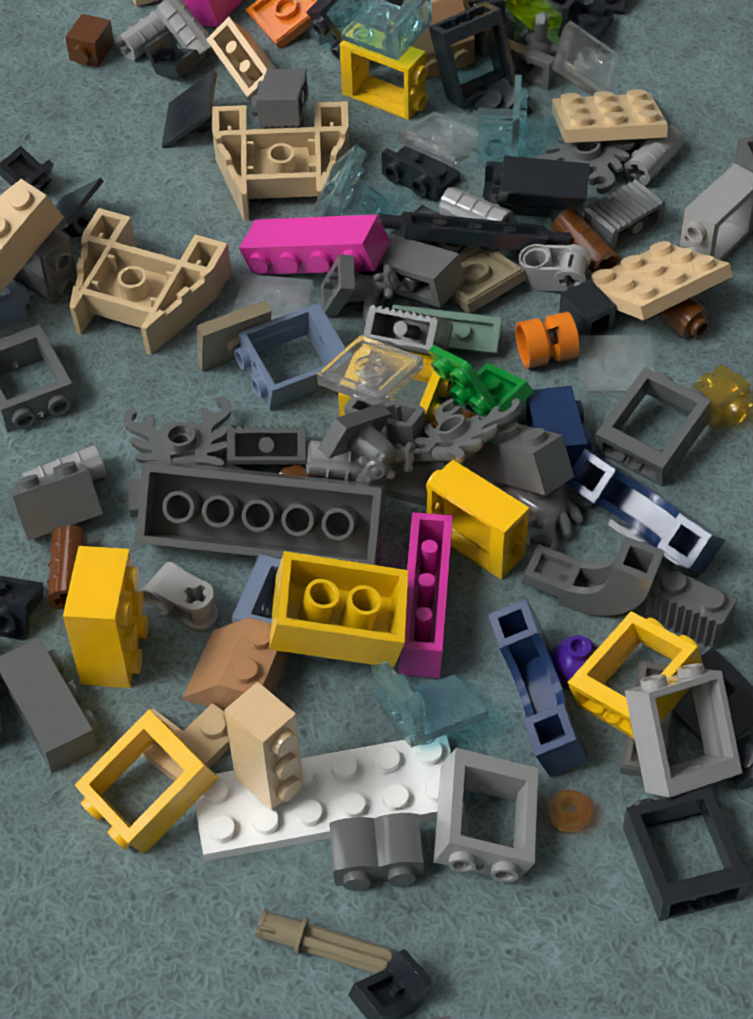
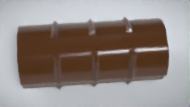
M573 208L566 209L554 220L552 231L570 232L569 245H580L590 251L592 260L587 268L592 273L602 269H611L617 264L619 254L610 246L609 242H606L599 235V232L589 224V221L585 220Z
M60 526L52 533L51 546L49 548L51 552L50 562L48 564L50 570L47 583L48 601L51 607L55 609H65L78 547L87 546L88 537L85 534V530L78 526Z

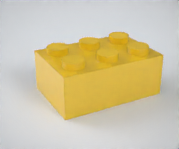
M78 547L63 619L81 685L130 688L133 674H140L142 650L138 649L140 639L147 638L149 618L148 615L142 614L144 593L137 590L139 568L132 565L129 549Z
M284 551L275 579L269 649L394 668L405 644L408 570Z

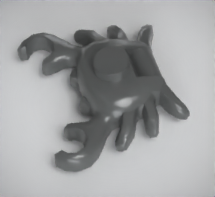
M560 136L557 138L560 144L547 146L545 148L547 154L532 158L590 163L588 181L592 186L603 183L596 187L597 192L602 195L610 192L615 186V177L611 170L618 173L622 172L623 166L621 162L630 159V155L626 151L634 146V141L611 140L608 143L600 141L565 143L563 137Z
M222 396L216 397L217 406L221 409L217 413H212L206 407H202L200 411L203 423L200 425L192 420H188L185 423H166L160 430L154 429V415H148L147 419L142 423H135L134 420L137 417L136 409H129L123 418L125 429L147 440L146 442L138 438L131 439L132 447L140 452L136 455V461L142 464L156 460L223 468L225 462L217 457L227 451V442L223 441L227 437L229 426L223 425L214 432V430L231 416L230 402Z
M519 398L514 399L512 406L502 412L499 406H495L483 420H481L479 415L465 418L460 406H457L455 399L445 401L434 413L438 426L433 428L432 424L428 423L424 426L428 438L418 437L414 440L415 444L419 447L413 451L414 461L450 462L455 460L458 463H462L472 459L485 443L494 438L499 431V427L513 422L520 416L523 406Z
M493 482L494 486L500 487L499 489L529 507L528 526L542 527L530 536V543L534 545L545 543L549 549L557 552L559 550V540L556 527L561 526L563 537L565 539L570 538L572 530L569 517L576 523L581 524L583 523V516L577 506H593V502L566 484H562L545 496L499 482Z

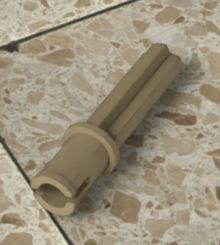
M264 909L258 925L261 927L256 929V938H262L294 948L295 954L305 951L374 973L387 969L393 958V950L391 948L309 924V918L306 917L299 921Z

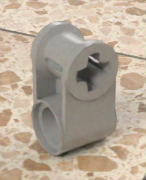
M532 244L525 247L519 255L520 266L525 270L526 274L525 283L530 289L535 291H566L572 286L585 282V269L591 264L592 255L588 249L575 244Z
M166 562L141 590L144 593V603L149 608L157 607L162 610L160 612L161 615L168 616L191 630H209L219 620V610L213 603L215 594L212 586L207 581H203L186 572L175 563Z

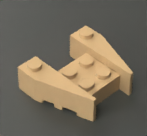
M348 101L314 103L315 127L248 129L246 105L212 107L215 159L244 221H249V199L317 196L318 217H324L350 155Z
M98 208L82 235L81 257H78L76 285L73 286L70 301V311L76 333L82 335L94 315L141 328L146 354L152 355L218 298L232 273L228 243L194 235L183 256L178 260L135 248L136 241L131 217Z

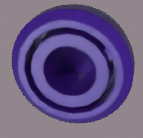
M576 635L565 638L551 651L564 689L570 690L568 681L599 648L596 643L584 636Z

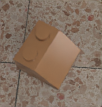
M426 0L399 9V41L425 51V66L428 68L426 79L435 78L440 75L428 26L465 11L462 0ZM474 35L451 45L456 69H461L474 63Z
M245 618L215 629L208 639L182 698L185 701L207 707L213 703L224 711L257 681L273 694L290 652L269 649L271 623Z

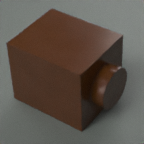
M81 14L65 36L69 60L80 65L87 64L99 67L114 45L111 20Z

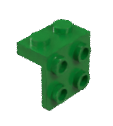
M435 345L428 350V353L434 360L431 363L434 371L443 380H449L452 386L450 390L451 396L462 407L471 406L479 416H488L495 406H499L502 412L512 406V401L519 398L523 405L524 401L534 393L527 381L488 362L475 372L467 361Z

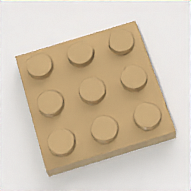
M629 90L625 95H614L612 92L601 91L589 97H581V95L576 93H566L561 95V98L552 99V112L565 143L665 138L668 136V123L652 95L644 90Z
M663 241L651 245L650 250L640 255H632L622 259L621 264L611 269H602L594 272L590 279L616 305V310L641 320H646L733 276L730 263Z

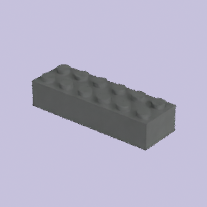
M156 460L142 463L136 543L251 556L262 554L282 559L283 552L287 551L378 566L381 555L387 485Z

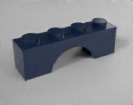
M587 449L583 451L572 468L574 477L565 483L594 504L606 509L650 538L659 549L664 550L665 553L690 570L704 573L726 541L601 455Z
M524 599L488 614L499 649L512 674L524 707L526 718L523 721L535 756L548 776L552 777L589 762L590 760L543 628L528 600Z

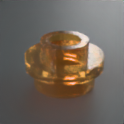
M560 791L549 801L548 817L551 823L562 831H579L585 828L591 820L592 805L589 799L578 791ZM565 805H573L578 810L576 812L569 813L566 812L563 809V807Z

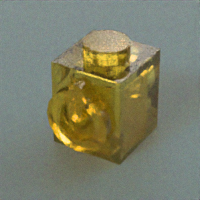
M723 364L719 365L710 374L704 373L697 380L695 386L692 387V389L702 392L711 400V413L708 425L716 431L725 424L731 427L739 424L753 405V400L748 398L751 383Z

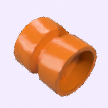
M569 312L548 315L544 322L539 318H534L516 323L515 337L517 349L526 369L547 365L550 358L555 362L575 359L579 356L578 332L573 317Z

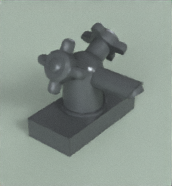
M540 12L535 18V28L533 23L528 22L527 28L521 32L520 36H517L515 41L508 39L516 77L549 91L555 84L556 58L552 56H560V63L566 62V58H568L570 53V46L565 35H561V43H552L547 39L548 14Z
M339 254L321 283L322 309L327 317H337L346 303L359 302L363 304L364 325H366L369 307L373 304L385 306L386 301L393 300V290L401 288L402 282L398 281V277L392 271L390 264L383 266V273L381 274L377 273L374 276L354 273V255Z
M382 404L335 418L318 448L329 459L355 451L360 456L359 464L364 466L355 482L372 484L374 480H381L384 477L392 480L402 469L406 472L414 470L413 463L415 457L413 451L416 447L415 444L408 442L403 447L401 444L396 443L393 446L380 433L391 415ZM394 464L392 470L388 468V466Z

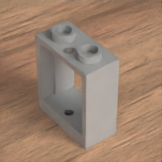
M734 163L685 208L679 247L689 248L694 252L710 255L722 261L753 231V173Z
M702 663L688 664L678 667L677 675L667 677L665 674L647 676L640 679L641 686L625 690L645 793L670 798L742 774L722 671L704 669ZM692 688L705 755L669 767L655 699Z
M455 748L440 769L434 862L447 865L450 869L457 872L473 871L490 875L499 882L520 880L535 863L538 768ZM464 789L516 801L513 848L461 836Z

